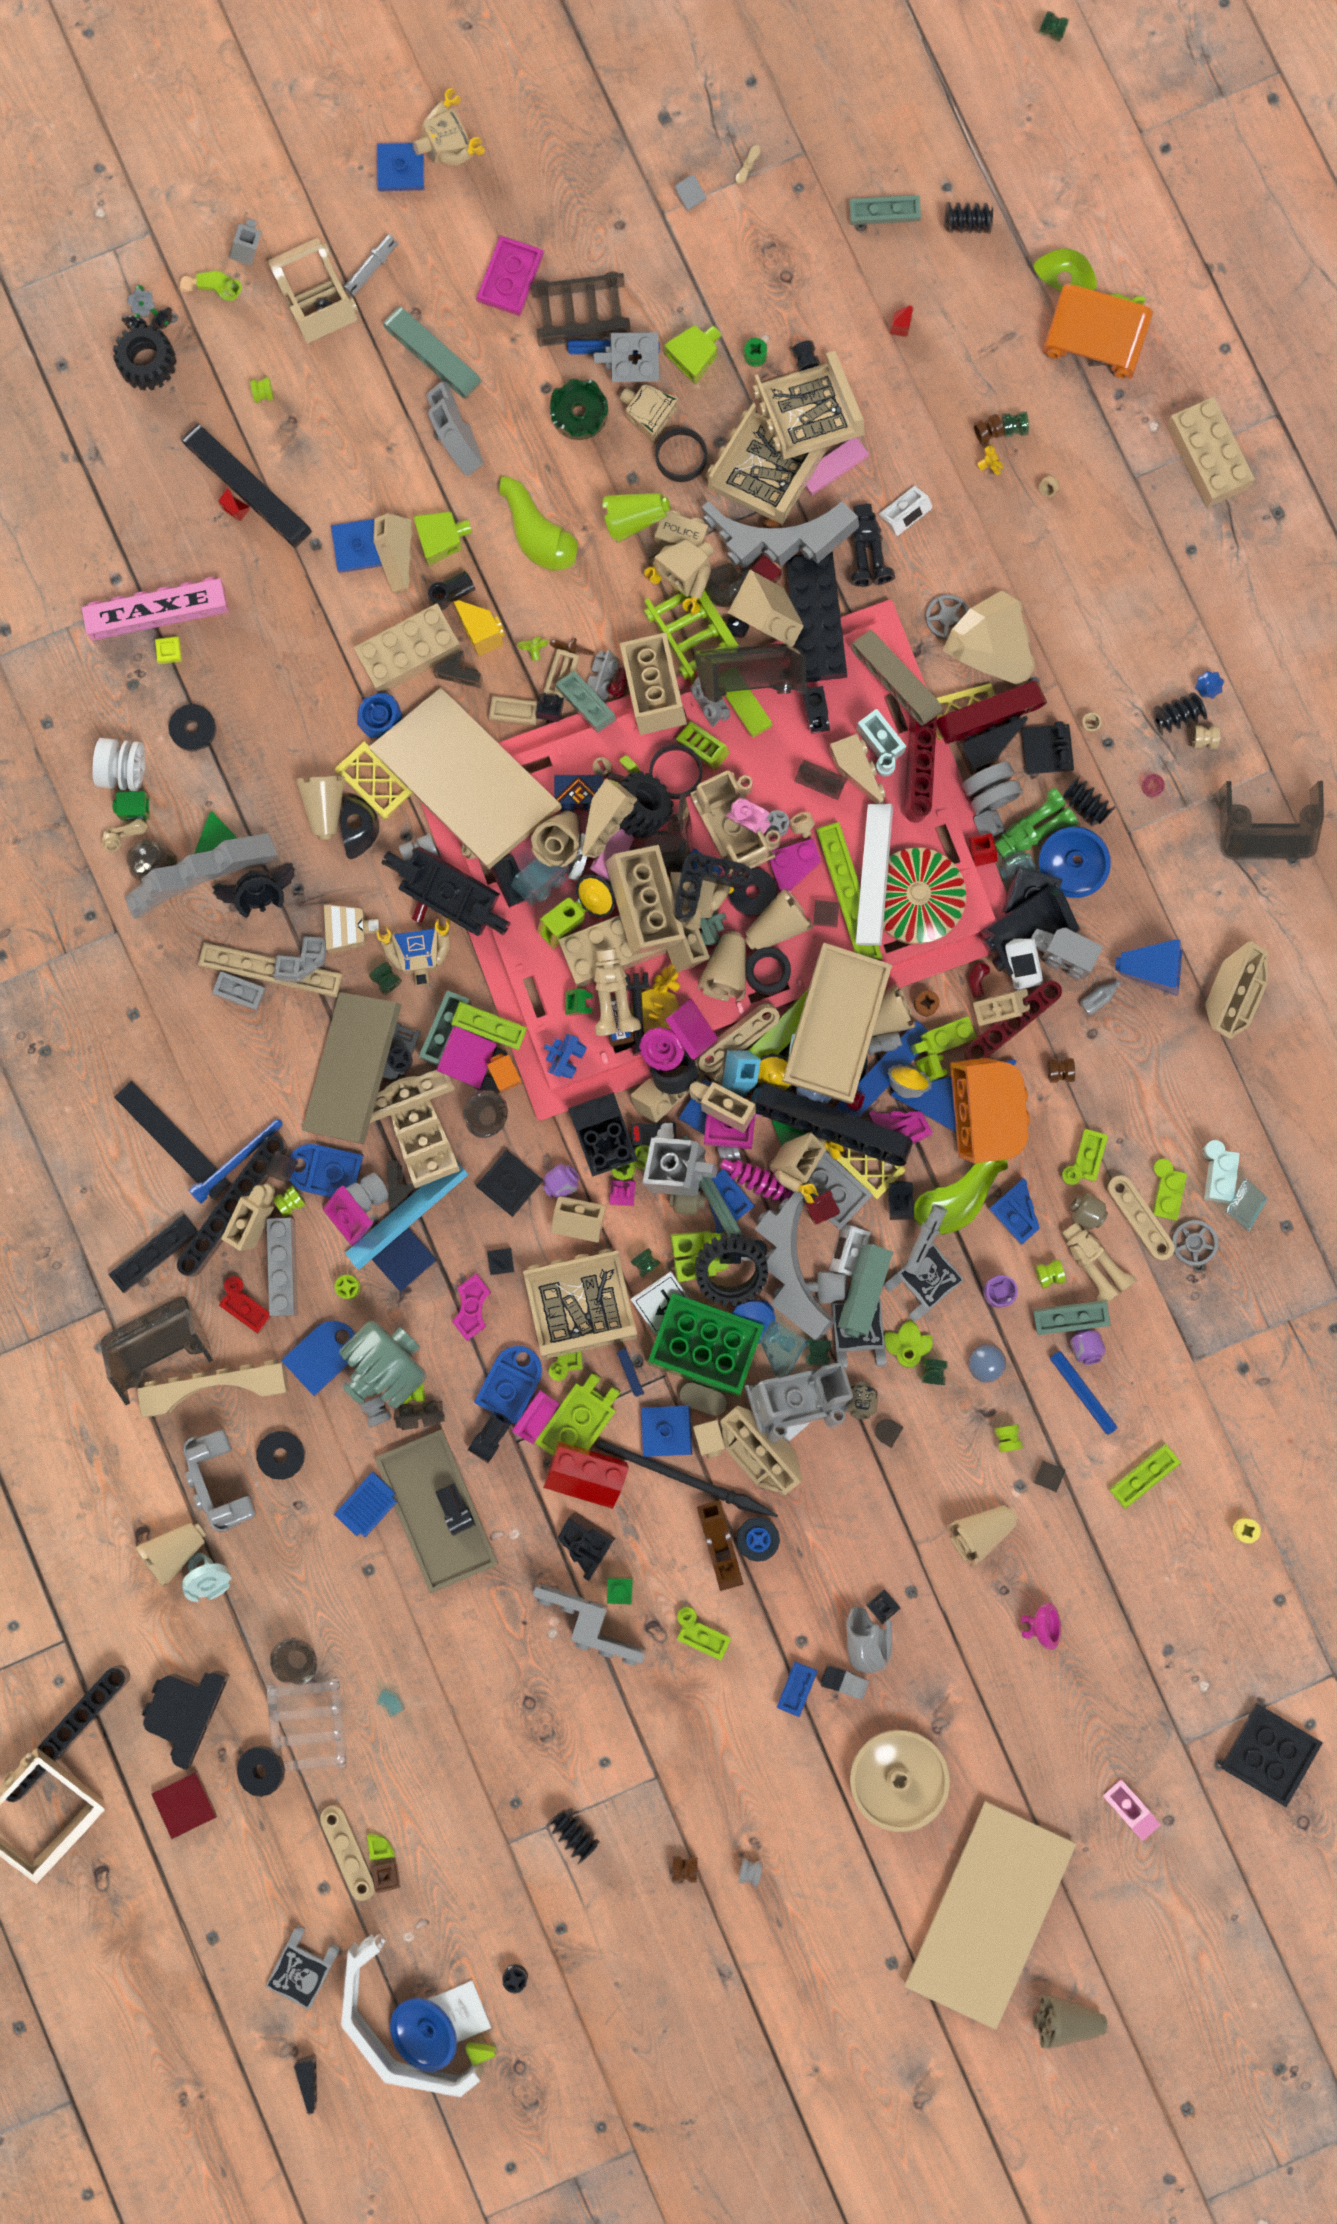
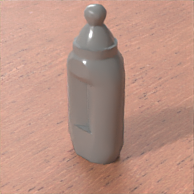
M1116 980L1115 983L1098 986L1081 1000V1007L1088 1015L1094 1014L1111 1001L1113 994L1116 993L1117 986L1121 982Z

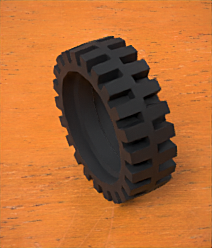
M730 1233V1238H727L726 1234L720 1235V1240L714 1237L711 1239V1244L706 1242L703 1245L704 1250H699L698 1257L695 1260V1274L701 1292L709 1300L712 1298L716 1304L721 1301L723 1306H728V1302H731L732 1306H738L737 1301L741 1300L742 1304H745L748 1297L753 1300L756 1298L755 1293L760 1294L763 1291L762 1286L765 1287L767 1283L766 1278H768L767 1260L761 1246L758 1243L755 1244L754 1239L750 1237L747 1240L746 1235L740 1234L739 1238H737L736 1233ZM738 1252L752 1258L755 1263L754 1274L747 1282L739 1286H720L712 1282L708 1276V1268L711 1262L725 1253Z

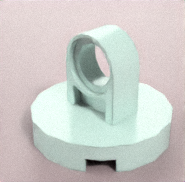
M196 1553L191 1557L188 1563L190 1573L182 1581V1590L188 1600L200 1602L199 1598L208 1597V1600H211L228 1590L230 1587L229 1580H232L229 1569L225 1565L214 1564L212 1559L203 1553ZM201 1560H205V1564L197 1568V1564Z

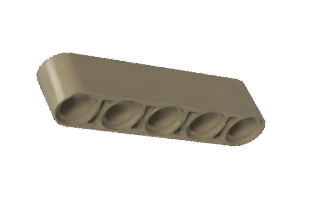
M869 630L851 643V649L857 658L920 725L924 726L943 711L941 704L875 632Z

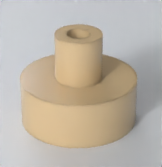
M802 812L792 817L789 825L793 833L802 834L806 838L812 834L810 829L815 825V821L810 812Z

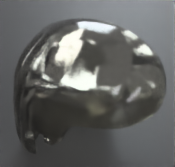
M730 563L711 569L704 590L715 606L731 607L746 575L742 570H740V573L736 571Z
M145 839L135 843L129 849L126 857L131 876L143 883L141 879L153 869L178 864V858L174 852L152 839Z
M481 1090L472 1094L463 1108V1117L469 1132L478 1138H489L503 1129L508 1118V1107L506 1100L499 1093L493 1090Z
M290 1637L281 1640L275 1645L270 1654L269 1664L273 1674L279 1681L302 1685L314 1677L318 1661L314 1649L301 1638Z

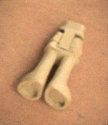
M616 948L598 950V961L595 962L598 967H596L594 981L597 983L595 990H598L601 1017L595 1026V1035L604 1036L617 1032L610 992H615L619 1031L631 1032L641 1029L639 1019L632 1016L629 1009L626 991L628 984L625 980L626 974L620 964V958H617Z
M1077 1222L1062 1232L1068 1241L1066 1243L1067 1246L1071 1245L1070 1250L1073 1259L1078 1262L1079 1267L1084 1269L1099 1290L1097 1301L1107 1300L1108 1303L1119 1292L1122 1293L1138 1281L1132 1274H1125L1106 1253L1105 1247L1100 1245V1241L1089 1234L1087 1229L1083 1230ZM1098 1260L1114 1281L1117 1290L1097 1268L1094 1261Z

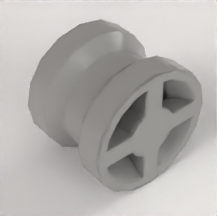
M779 810L770 812L766 819L771 822V825L766 832L776 830L780 837L784 836L789 827L788 816Z
M717 1146L721 1161L723 1159L730 1162L741 1161L738 1148Z
M743 1858L738 1883L744 1884L749 1882L752 1886L758 1887L763 1862L757 1861L752 1863L748 1859Z

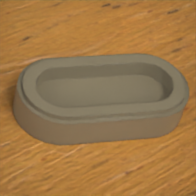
M687 1383L680 1390L681 1402L693 1409L713 1416L720 1415L726 1409V1398L718 1391L696 1383Z

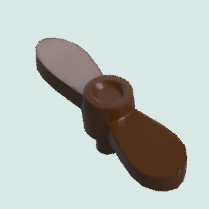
M572 638V641L568 644L558 640H551L550 642L551 647L566 650L570 653L575 654L579 652L591 656L594 654L592 650L578 647L576 638Z

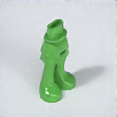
M1054 787L1047 793V801L1043 806L1028 816L1020 818L1017 823L1013 822L1005 834L1000 835L1001 838L994 842L996 850L1003 859L1010 854L1015 856L1017 852L1031 849L1032 845H1037L1041 839L1063 827H1076L1079 825V822L1072 810L1067 807L1036 830L1033 828L1035 824L1066 806L1062 795Z

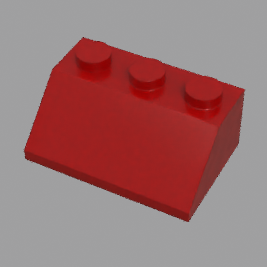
M558 1441L543 1488L613 1509L629 1470L628 1462Z

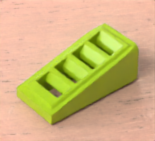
M692 721L688 723L676 738L677 742L692 749L699 759L713 770H717L730 753L725 744ZM695 731L697 734L693 737V739L690 742H688V738ZM704 738V740L699 744V746L695 747V745L700 741V739ZM711 744V747L704 753L703 751Z

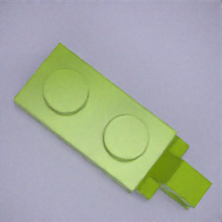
M967 1016L923 1033L924 1035L920 1036L922 1042L914 1044L910 1048L913 1055L926 1051L927 1055L938 1054L975 1040L977 1036L970 1018Z

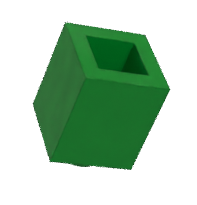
M145 791L116 792V799L113 800L112 804L113 813L121 821L135 820L137 818L150 820L149 796Z
M609 1577L607 1604L632 1605L633 1578Z

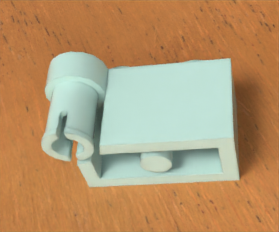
M876 709L857 723L856 731L877 756V773L880 776L888 777L894 772L895 760L904 754L906 745L878 709Z
M1212 1140L1203 1148L1204 1152H1202L1204 1158L1212 1160L1208 1165L1204 1200L1230 1203L1234 1201L1240 1153L1225 1151V1146L1221 1141Z

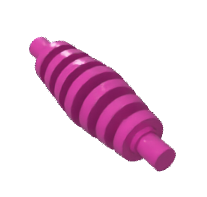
M723 1159L720 1163L721 1168L729 1171L731 1179L734 1180L738 1176L737 1183L743 1185L746 1181L745 1188L748 1190L753 1188V1193L757 1195L762 1192V1197L768 1198L771 1195V1200L777 1201L780 1198V1203H782L786 1198L790 1199L794 1194V1191L777 1182L775 1175H770V1171L766 1169L761 1172V1168L755 1166L751 1170L752 1164L745 1163L742 1167L743 1161L740 1160L732 1163Z

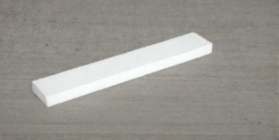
M868 804L856 936L857 945H882L893 817L892 804Z

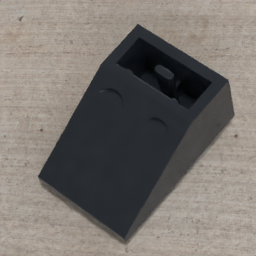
M614 1092L568 1108L592 1177L638 1161Z

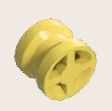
M1248 1518L1238 1519L1232 1528L1234 1537L1244 1543H1253L1258 1540L1261 1531L1258 1523Z

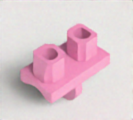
M741 797L732 803V810L726 814L730 821L754 833L761 830L762 834H764L771 825V822L766 819L770 814L767 810Z

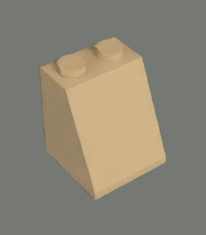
M749 570L728 613L793 647L804 625L785 589Z

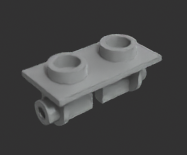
M607 650V652L599 651V654L595 656L591 671L598 673V676L590 675L587 683L604 703L609 695L607 691L608 686L612 683L614 673L618 669L619 658L610 650Z
M699 675L690 689L703 710L705 717L711 726L715 727L720 719L722 721L728 720L731 717L729 714L731 711L723 698L717 700L714 698L718 697L720 693L713 680L709 679L708 676L702 677V675Z

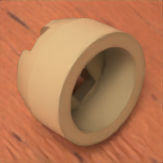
M1052 476L1045 477L1039 484V491L1045 497H1053L1059 489L1058 479Z
M1094 712L1086 714L1082 719L1083 728L1089 732L1098 730L1102 724L1101 717ZM1086 719L1097 721V726L1086 724Z
M597 758L593 763L592 768L595 775H603V778H605L612 771L611 762L607 758ZM602 761L603 765L606 768V771H602L598 762Z

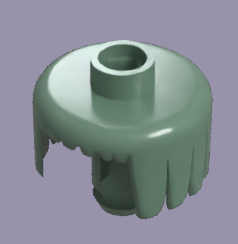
M375 1321L367 1322L339 1350V1355L342 1354V1358L344 1360L347 1359L348 1365L351 1367L355 1365L354 1368L356 1369L350 1376L353 1380L349 1384L345 1382L343 1389L359 1405L365 1403L364 1399L368 1395L372 1397L375 1393L380 1394L386 1389L381 1395V1399L384 1402L390 1399L388 1405L393 1407V1409H397L426 1380V1371L412 1357L421 1347L401 1327L390 1335Z

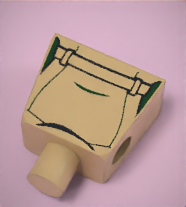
M646 384L641 387L637 394L629 388H625L620 396V400L629 405L626 409L628 421L653 443H655L679 408L678 398Z

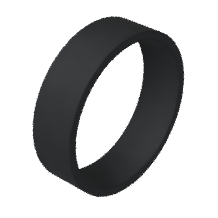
M674 428L666 432L659 439L656 446V463L658 469L666 478L675 482H688L698 477L704 470L707 462V447L703 438L697 432L689 428ZM677 435H686L700 443L704 451V459L698 469L690 474L677 475L667 471L662 466L658 455L661 446L669 438Z
M677 744L668 745L660 749L652 758L649 773L652 774L657 759L669 751H683L695 759L700 771L698 780L686 792L679 794L670 793L672 796L670 799L675 800L690 796L691 792L697 790V785L702 780V764L698 755L692 749Z

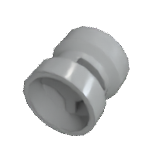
M381 1396L360 1405L362 1413L367 1414L369 1428L392 1418L389 1411L383 1408L385 1402L381 1399Z

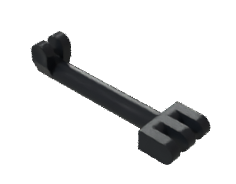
M648 972L643 973V982H639V973H633V983H629V973H625V980L628 984L626 991H632L633 1016L639 1019L641 1029L634 1031L635 1044L632 1045L633 1056L641 1055L639 1045L644 1035L642 990H649Z

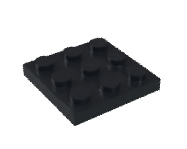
M1256 1703L1220 1768L1287 1808L1323 1742Z

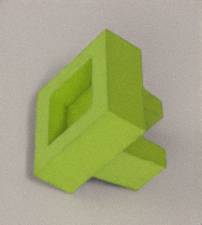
M936 1053L916 1061L918 1070L924 1072L925 1076L929 1077L930 1082L948 1074V1070H942L940 1061L944 1060L943 1055H937Z

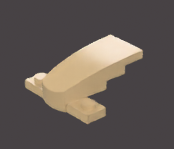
M436 1070L419 1077L401 1078L391 1083L385 1090L378 1092L370 1121L372 1123L391 1115L395 1134L415 1188L460 1171L446 1133L430 1102V1099L451 1092L455 1088L451 1077Z

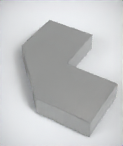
M304 936L301 957L277 955L274 980L300 982L325 964L327 954L326 938Z

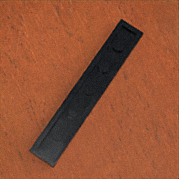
M130 1081L114 1096L130 1115L198 1184L200 1182L203 1184L219 1170L133 1081ZM224 1177L209 1190L210 1194L208 1195L215 1200L231 1182Z

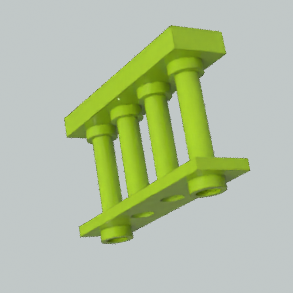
M705 590L701 599L697 600V603L700 605V611L697 615H693L690 612L665 626L659 615L678 606L686 599H690L691 595L686 597L683 593H680L656 607L647 598L644 600L646 605L644 610L645 616L650 623L654 621L660 633L666 632L670 649L680 664L678 666L679 672L684 679L688 678L691 684L696 680L694 671L721 656L729 655L733 662L742 658L739 645ZM699 618H707L710 623L707 629L678 645L671 636L672 633ZM712 636L714 638L718 636L721 641L720 647L688 664L682 654L683 652Z

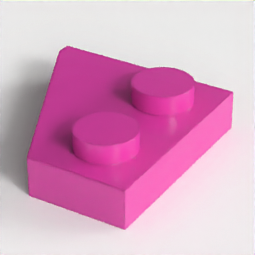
M814 839L772 851L776 857L769 860L779 892L784 888H787V891H791L810 871H813L821 863Z
M871 1111L868 1113L872 1123L908 1136L912 1139L913 1144L932 1136L933 1132L922 1112L902 1113L901 1111H891V1113H876V1111Z

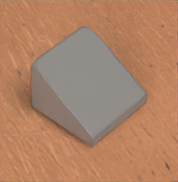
M694 174L674 186V194L687 212L706 200V196Z
M988 810L974 817V822L980 835L992 833L993 836H996L1006 831L996 810Z

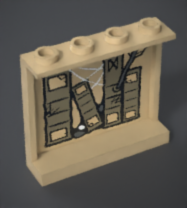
M835 351L826 353V364L761 383L758 374L754 375L756 385L752 386L755 399H760L761 401L759 403L760 411L763 417L767 416L766 425L769 434H774L773 443L776 452H781L784 460L865 435L864 419Z
M753 403L748 411L745 410L743 412L739 427L732 430L728 439V445L721 448L717 457V463L710 466L706 478H708V489L783 525L825 455L827 447L784 460L781 452H776L773 443L774 434H769L766 420L768 419L755 413L756 404Z
M604 1249L594 1256L581 1254L576 1256L575 1260L566 1262L565 1259L552 1261L549 1266L542 1267L541 1264L527 1267L528 1270L523 1271L542 1360L637 1339V1331L634 1325L618 1250Z

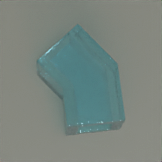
M387 1688L383 1689L377 1704L385 1707L390 1717L403 1711L405 1706L399 1694Z

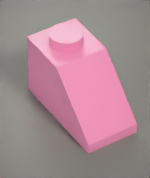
M1122 1780L1103 1795L1142 1842L1161 1825Z

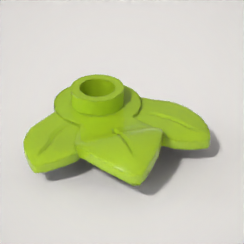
M911 1320L902 1325L899 1334L885 1332L884 1335L887 1351L897 1356L898 1363L905 1368L917 1366L921 1357L928 1354L933 1345L932 1336H921L918 1326ZM906 1352H911L913 1354V1357L911 1359H908L905 1357L904 1354Z

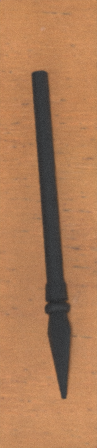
M599 1439L596 1448L714 1495L722 1501L726 1500L727 1504H733L740 1510L778 1517L776 1513L745 1494H738L733 1490L728 1491L729 1489L717 1487Z

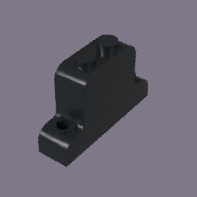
M218 1670L210 1674L205 1672L200 1684L175 1673L169 1674L161 1680H156L152 1689L154 1697L151 1703L147 1702L142 1712V1716L145 1717L143 1726L147 1732L174 1744L170 1756H172V1762L175 1766L184 1770L192 1766L229 1679V1674Z

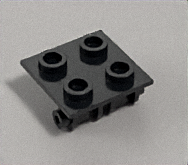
M1058 721L1051 726L1022 728L1027 775L1074 771L1069 724Z

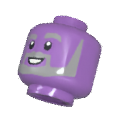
M558 1164L544 1176L546 1185L543 1188L551 1198L556 1197L558 1199V1196L568 1197L578 1189L580 1177L571 1165Z
M1090 1329L1077 1330L1076 1336L1070 1341L1076 1360L1084 1363V1365H1092L1102 1361V1356L1106 1353L1101 1334L1098 1331Z

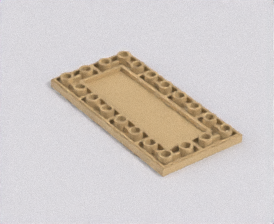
M439 688L369 746L370 751L488 869L532 834L539 825L547 821L562 808L561 804L442 688Z
M984 1801L904 1986L997 2030L1076 1843Z

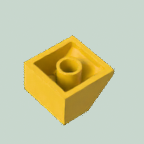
M459 600L454 602L458 617L478 657L504 645L502 637L505 634L498 616L493 618L489 610Z

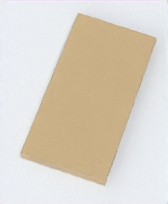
M822 943L782 1082L850 1104L853 1103L891 971V964Z

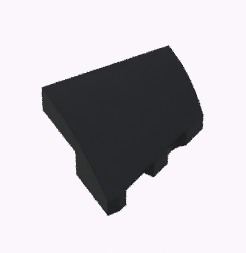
M574 1512L567 1519L558 1539L569 1550L573 1562L577 1561L584 1571L585 1575L583 1577L590 1581L613 1544L615 1537Z

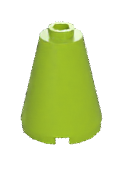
M662 493L604 496L602 503L603 508L607 507L608 515H604L608 531L612 539H616V543L622 542L668 516V511H671L670 501Z

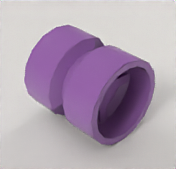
M995 1276L988 1280L983 1287V1297L987 1304L992 1307L1001 1308L1009 1306L1017 1298V1285L1008 1276Z

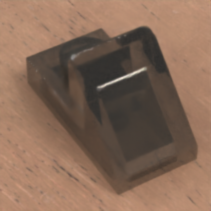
M463 651L456 653L433 669L435 678L481 689L483 682L481 673H478L477 669L471 667L462 669L465 658Z
M387 1161L390 1210L396 1209L415 1189L413 1184L399 1185V1180H403V1165L398 1166V1161Z

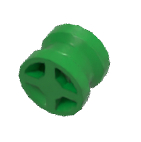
M752 338L745 344L744 359L751 367H760L767 359L768 348L762 339Z

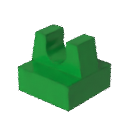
M579 988L566 991L565 1015L576 1016L592 1013V1008L585 1006V1000L593 999V994L586 992V989Z

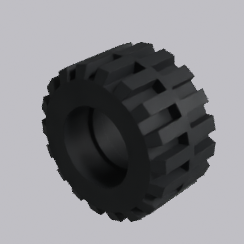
M140 324L139 328H136L135 325L130 326L131 330L121 332L123 337H117L116 342L118 346L114 345L113 347L115 353L113 358L124 380L127 383L129 382L134 388L138 386L143 391L146 390V387H149L150 391L155 390L157 385L161 388L164 386L163 382L165 380L168 382L171 380L170 373H175L174 365H177V359L174 349L163 331L160 329L156 330L155 326L149 325L148 328L145 324ZM146 349L157 351L156 357L151 363L144 366L133 364L135 356L140 351Z
M638 771L637 773H630L619 783L637 798L632 812L625 816L620 824L619 829H623L625 834H632L634 838H639L640 836L642 839L647 838L657 832L671 818L670 816L674 811L672 809L674 806L673 801L670 800L672 796L670 792H667V787L664 784L662 785L657 777L653 778L652 774H644L642 771Z

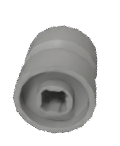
M430 834L417 838L416 843L410 841L398 846L405 861L410 860L415 848L419 846L439 857Z
M373 1172L362 1178L360 1184L353 1183L346 1188L365 1213L371 1210L372 1204L378 1206L389 1199L384 1183Z

